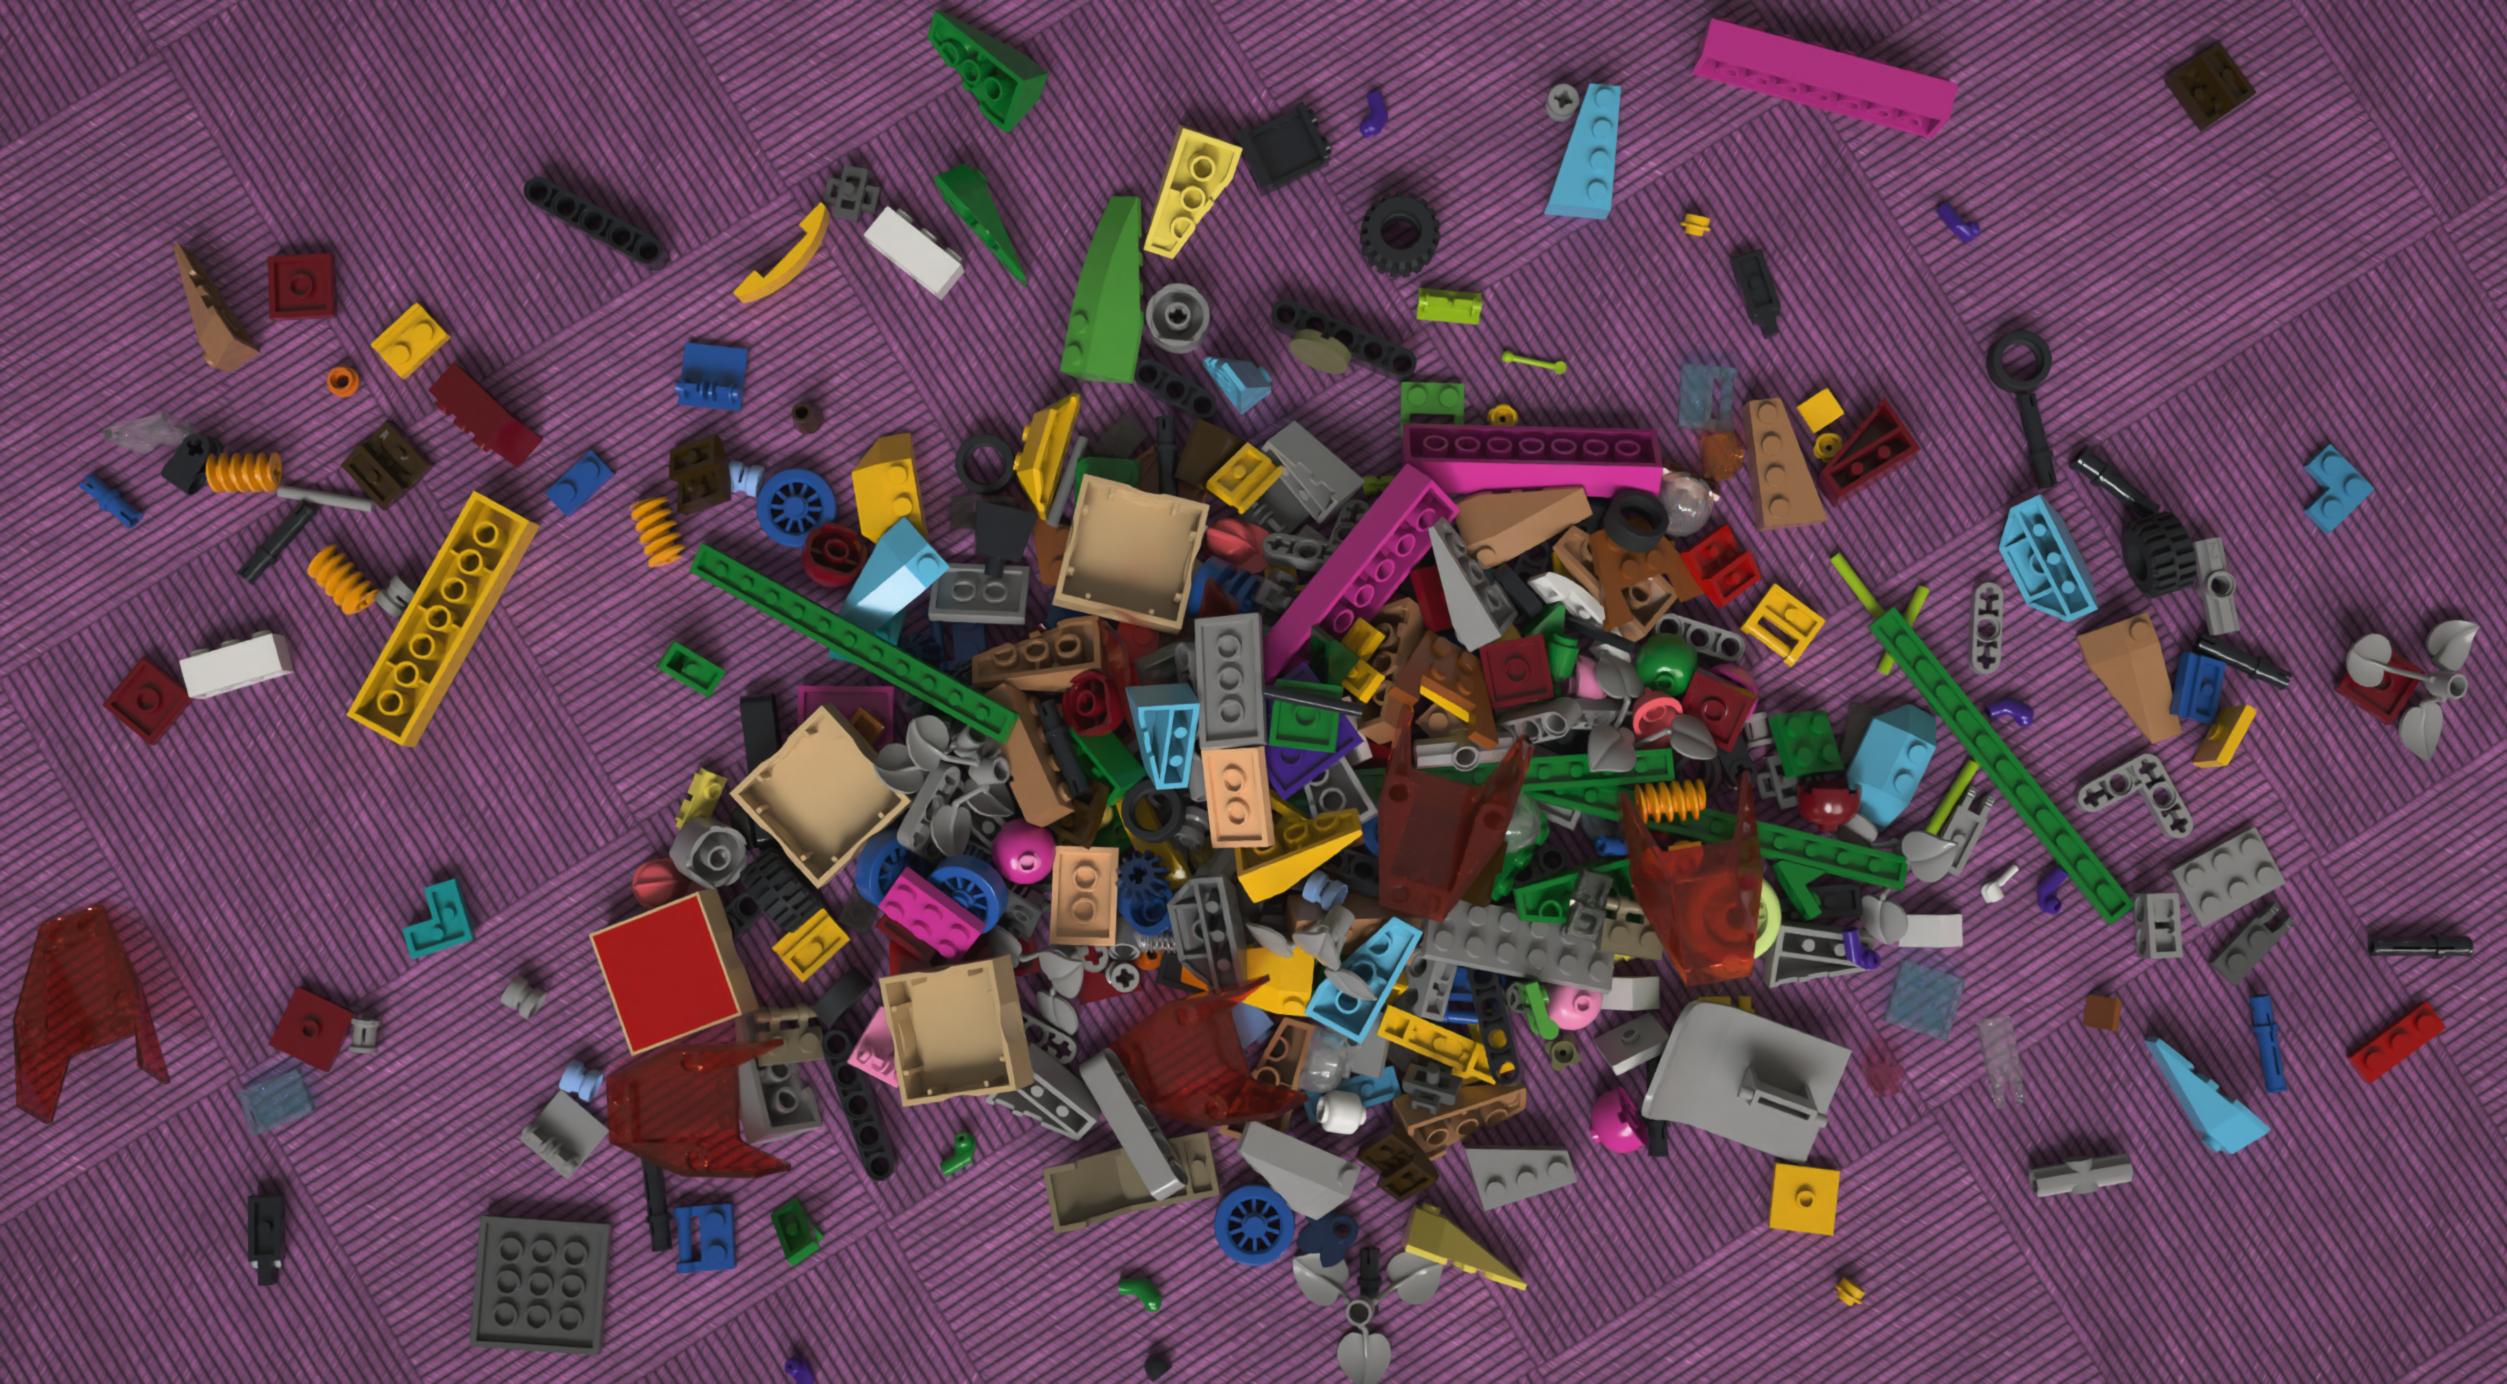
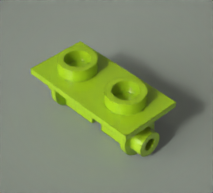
M1419 288L1416 319L1479 325L1480 312L1482 310V293Z

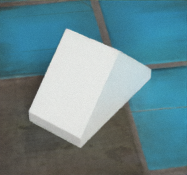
M1907 914V932L1897 941V946L1941 948L1963 946L1962 914Z
M1613 976L1612 991L1608 994L1602 993L1601 1009L1629 1011L1660 1009L1659 976Z

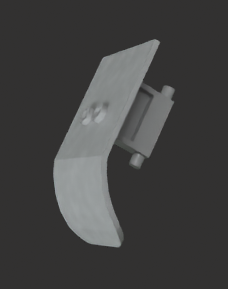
M1695 1000L1686 1005L1674 1025L1645 1096L1641 1111L1642 1116L1654 1120L1689 1124L1804 1166L1819 1128H1825L1827 1125L1828 1115L1825 1114L1852 1053V1049L1735 1006L1712 1001Z

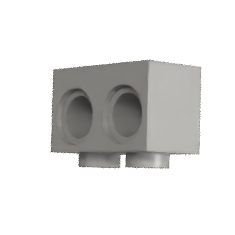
M2133 893L2137 957L2149 959L2183 958L2179 893Z
M1415 947L1411 965H1406L1404 970L1409 987L1396 1000L1395 1007L1419 1017L1443 1022L1458 965L1423 959V948Z

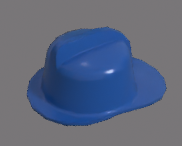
M1162 886L1161 888L1164 898L1154 895V902L1151 905L1146 904L1144 900L1141 905L1132 903L1131 898L1127 900L1122 897L1121 892L1123 889L1118 887L1117 909L1136 931L1142 935L1154 936L1161 934L1167 929L1172 930L1167 902L1173 894L1167 887Z

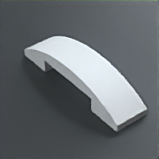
M1552 572L1531 577L1527 581L1547 604L1561 601L1566 605L1565 608L1573 617L1604 629L1602 622L1605 620L1604 608L1600 606V603L1590 593L1575 582ZM1618 628L1610 631L1622 636ZM1594 640L1589 647V650L1598 659L1600 655L1608 654L1629 663L1631 662L1629 653L1598 640Z

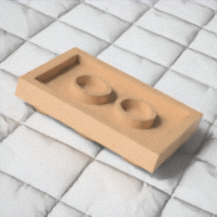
M1264 746L1201 750L1212 848L1269 847L1275 845Z
M1056 846L1052 878L1050 944L1115 946L1118 891L1115 883L1118 880V874L1115 869L1119 866V848L1090 847L1088 850L1082 846Z

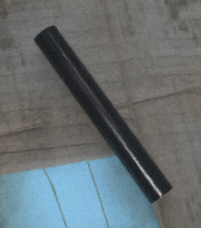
M1565 613L1564 627L1627 653H1631L1634 650V641L1610 631L1605 632L1600 627Z
M1270 685L1265 686L1263 698L1359 718H1362L1365 706L1363 704Z

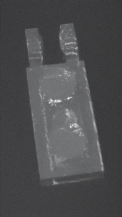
M2004 1014L1975 1020L1988 1083L1991 1084L1990 1090L1994 1105L1997 1109L2005 1107L2002 1083L2010 1081L2011 1095L2015 1104L2025 1103V1094L2021 1080L2023 1079V1073L2010 1015Z

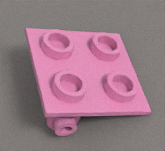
M879 1005L849 1056L847 1063L898 1088L893 1038L887 1025L884 1007Z

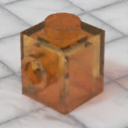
M1734 431L1703 437L1697 442L1705 479L1715 477L1716 482L1734 478V473L1742 468L1741 463H1744V452L1742 446L1736 443Z

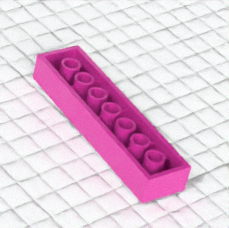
M1712 18L1700 38L1691 71L1692 75L1931 139L1949 121L1958 84L1949 82V78L1945 76L1932 75L1930 77L1919 74V71L1915 68L1889 66L1888 62L1882 59L1867 60L1859 58L1852 51L1842 50L1837 52L1827 49L1824 44L1818 42H1810L1808 44L1796 41L1795 37L1788 34H1779L1778 36L1766 33L1765 29L1758 26H1739L1728 18Z
M1403 423L1401 470L1406 463L1410 464L1431 478L1445 494H1476L1485 491L1499 494L1511 493V490L1515 489L1529 492L1541 491L1544 487L1582 485L1586 496L1614 498L1619 493L1627 490L1643 491L1655 498L1659 496L1663 464L1656 429Z
M1406 463L1340 546L1332 553L1322 568L1313 576L1300 595L1263 639L1265 685L1272 686L1276 683V679L1283 678L1304 661L1309 665L1311 626L1317 624L1342 641L1359 617L1369 623L1432 546L1428 528L1441 516L1450 524L1461 511L1431 478Z

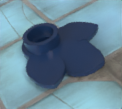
M1334 1209L1318 1220L1305 1216L1310 1226L1298 1237L1296 1241L1297 1247L1307 1253H1320V1261L1323 1268L1339 1264L1345 1257L1347 1246L1354 1243L1358 1237L1359 1229L1355 1219L1347 1214H1337ZM1340 1225L1348 1227L1349 1232L1346 1236H1339L1336 1233Z

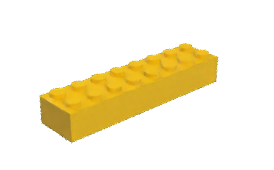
M473 490L354 700L347 716L401 746L416 747L540 525Z

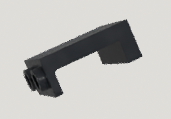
M1303 102L1297 104L1294 111L1249 132L1245 127L1234 133V142L1237 146L1243 148L1241 157L1261 197L1329 166V155L1332 154L1329 142L1325 136L1320 138L1315 128L1318 126L1317 118L1311 108L1306 109Z

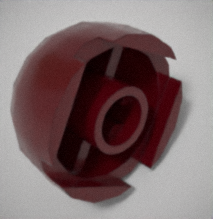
M826 523L823 524L822 528H814L810 531L802 546L801 562L806 574L815 583L829 588L848 585L860 575L867 561V548L865 544L862 546L856 539L858 535L853 530L841 524Z
M1084 671L1073 677L1070 683L1074 684L1069 692H1064L1062 698V713L1068 727L1072 728L1073 726L1076 734L1088 737L1105 736L1117 729L1127 711V699L1123 688L1116 679L1095 671Z
M1809 781V787L1803 788L1802 782L1796 784L1797 808L1807 821L1818 824V830L1837 831L1838 825L1850 822L1855 818L1860 809L1862 786L1854 783V790L1847 789L1846 782Z

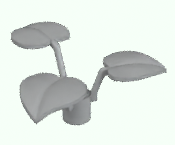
M2447 620L2438 623L2432 628L2426 640V650L2433 656L2431 664L2438 670L2429 675L2386 665L2391 658L2392 650L2388 639L2380 634L2369 633L2362 636L2351 645V649L2348 651L2346 659L2347 670L2351 678L2359 685L2365 687L2379 685L2383 679L2384 671L2425 681L2426 689L2435 697L2421 700L2419 707L2408 708L2400 720L2398 730L2403 745L2425 761L2431 760L2442 729L2443 714L2436 702L2445 703L2447 698L2460 699L2467 691L2468 681L2464 675L2458 674L2457 670L2462 667L2468 657L2472 640L2480 628L2477 624L2463 620Z
M1603 654L1599 656V661L1595 667V677L1599 687L1613 698H1623L1624 703L1613 726L1599 724L1590 733L1588 740L1590 772L1629 771L1636 765L1637 749L1664 735H1671V746L1683 756L1700 760L1713 759L1717 756L1715 742L1707 727L1697 718L1686 714L1675 716L1671 721L1672 728H1664L1638 742H1634L1635 736L1633 732L1628 728H1621L1620 726L1631 703L1630 697L1639 698L1644 693V683L1639 677L1636 668L1629 662L1613 655Z
M925 715L912 718L908 726L906 744L913 763L924 771L936 770L940 759L972 765L970 770L971 777L980 784V786L955 799L951 806H939L931 819V836L939 850L947 858L954 855H963L970 837L972 822L969 810L965 807H959V805L982 791H989L990 784L1005 783L1010 776V766L1006 759L997 757L1001 753V749L991 737L980 749L983 754L980 757L981 759H968L943 753L949 743L947 728L939 718Z
M956 719L953 731L947 730L953 742L943 753L948 754L954 750L960 757L979 759L983 755L980 749L988 742L989 737L969 725L964 728L963 722ZM892 743L879 751L873 766L877 777L885 786L902 794L914 793L922 787L925 782L920 771L922 769L918 768L911 760L907 746ZM970 765L969 770H968V774H969L970 777H971L970 770H971V766H972V765ZM971 777L963 784V794L975 789L980 784ZM1004 783L990 784L989 791H982L966 800L975 812L984 816L1009 817L1015 814L1012 798Z
M1859 812L1850 822L1838 825L1837 831H1830L1832 839L1875 850L1892 847L1891 853L1906 857L1905 862L1908 864V868L1911 865L1914 875L1925 882H1936L1946 875L1954 862L1958 848V842L1946 840L1921 830L1909 832L1900 841L1892 838L1890 841L1874 843L1873 841L1878 835L1877 829L1866 816ZM1885 887L1880 894V898L1873 894H1867L1862 898L1863 915L1859 917L1865 929L1874 938L1884 944L1891 945L1901 939L1907 932L1908 917L1898 903L1886 900L1891 889Z
M1333 904L1324 919H1318L1309 930L1295 931L1292 935L1294 941H1286L1282 934L1269 927L1251 923L1249 920L1245 923L1258 943L1272 954L1283 958H1291L1293 956L1291 949H1295L1298 946L1302 951L1313 956L1326 966L1324 973L1338 990L1356 999L1377 1000L1378 996H1374V993L1362 978L1340 967V954L1343 944L1347 940L1345 934L1355 920L1354 915L1345 907Z
M995 924L990 931L984 933L990 941L987 947L994 957L1010 954L1013 968L1019 965V961L1026 962L1040 957L1041 968L1048 976V979L1052 981L1053 986L1050 989V993L1043 989L1037 992L1036 1002L1043 1018L1052 1027L1073 1036L1078 1029L1077 1014L1067 1000L1057 996V991L1067 998H1074L1081 989L1084 960H1079L1075 945L1058 946L1057 944H1052L1048 948L1025 955L1021 953L1022 947L1018 940L1007 930Z
M1407 1251L1401 1252L1394 1256L1387 1266V1275L1394 1282L1393 1284L1389 1285L1373 1299L1364 1295H1359L1352 1299L1346 1289L1342 1287L1349 1279V1268L1344 1259L1339 1264L1323 1268L1321 1265L1320 1253H1308L1296 1256L1293 1259L1294 1275L1305 1296L1315 1304L1329 1306L1336 1301L1338 1293H1341L1344 1303L1348 1305L1346 1308L1348 1321L1362 1330V1334L1359 1332L1347 1334L1341 1340L1337 1349L1339 1365L1354 1384H1376L1386 1372L1391 1360V1346L1386 1336L1381 1333L1369 1334L1366 1324L1374 1315L1375 1305L1396 1288L1399 1297L1406 1303L1417 1305L1427 1302L1438 1289L1444 1268L1443 1264Z

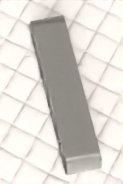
M1104 1048L1079 1066V1070L1084 1082L1151 1195L1156 1200L1163 1201L1185 1187L1189 1181L1185 1169L1118 1056L1110 1048Z

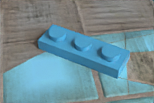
M1393 1065L1384 1067L1381 1079L1359 1074L1301 1092L1310 1124L1318 1122L1316 1119L1318 1100L1320 1097H1324L1329 1090L1356 1093L1365 1107L1402 1096Z

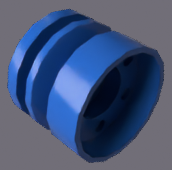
M1211 556L1199 569L1192 582L1185 611L1186 615L1193 619L1250 613L1255 601L1249 598L1251 594L1255 595L1261 583L1258 581L1260 576L1257 574L1251 576L1250 571L1246 569H1241L1236 573L1235 564L1218 556Z

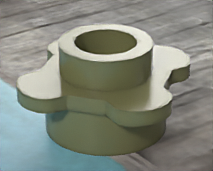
M1565 1034L1560 1040H1549L1545 1043L1544 1049L1551 1057L1550 1065L1552 1069L1561 1071L1564 1066L1577 1065L1580 1062L1581 1055L1574 1046L1575 1039L1573 1036ZM1562 1049L1566 1051L1565 1055L1563 1056L1560 1055V1051Z

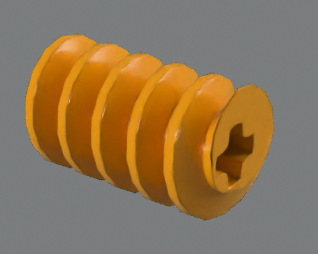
M247 452L244 462L240 453H234L230 461L227 453H221L217 461L216 456L211 453L206 462L207 481L210 488L216 493H223L225 491L235 493L238 490L243 493H248L251 490L256 493L262 491L272 493L277 490L281 481V458L277 452H273L268 461L266 453L260 452L256 460L253 453Z
M667 497L648 498L631 505L629 508L635 509L630 515L631 519L639 521L635 525V530L643 533L639 541L647 545L643 552L646 556H653L648 560V566L651 568L664 566L680 560L682 556H679L678 553L685 548V544H674V541L681 536V533L670 532L669 530L677 522L675 520L666 521L665 517L673 512L672 509L661 508V505L668 501Z
M331 544L314 557L309 564L307 574L311 578L316 579V583L324 588V592L328 596L333 597L334 603L337 606H341V610L346 615L356 614L376 601L374 595L379 590L375 589L368 593L367 591L371 588L372 582L366 580L359 583L364 574L361 571L351 574L356 565L353 562L342 565L347 556L344 553L334 556L339 547L336 544Z
M1701 778L1696 779L1694 785L1689 779L1683 780L1681 787L1676 780L1671 781L1668 788L1663 781L1658 782L1655 789L1651 783H1645L1642 790L1638 784H1635L1634 798L1636 811L1643 824H1647L1650 814L1653 815L1656 823H1660L1662 813H1665L1668 821L1672 822L1675 812H1678L1681 821H1685L1687 811H1691L1694 820H1698L1700 810H1704L1706 807V792Z

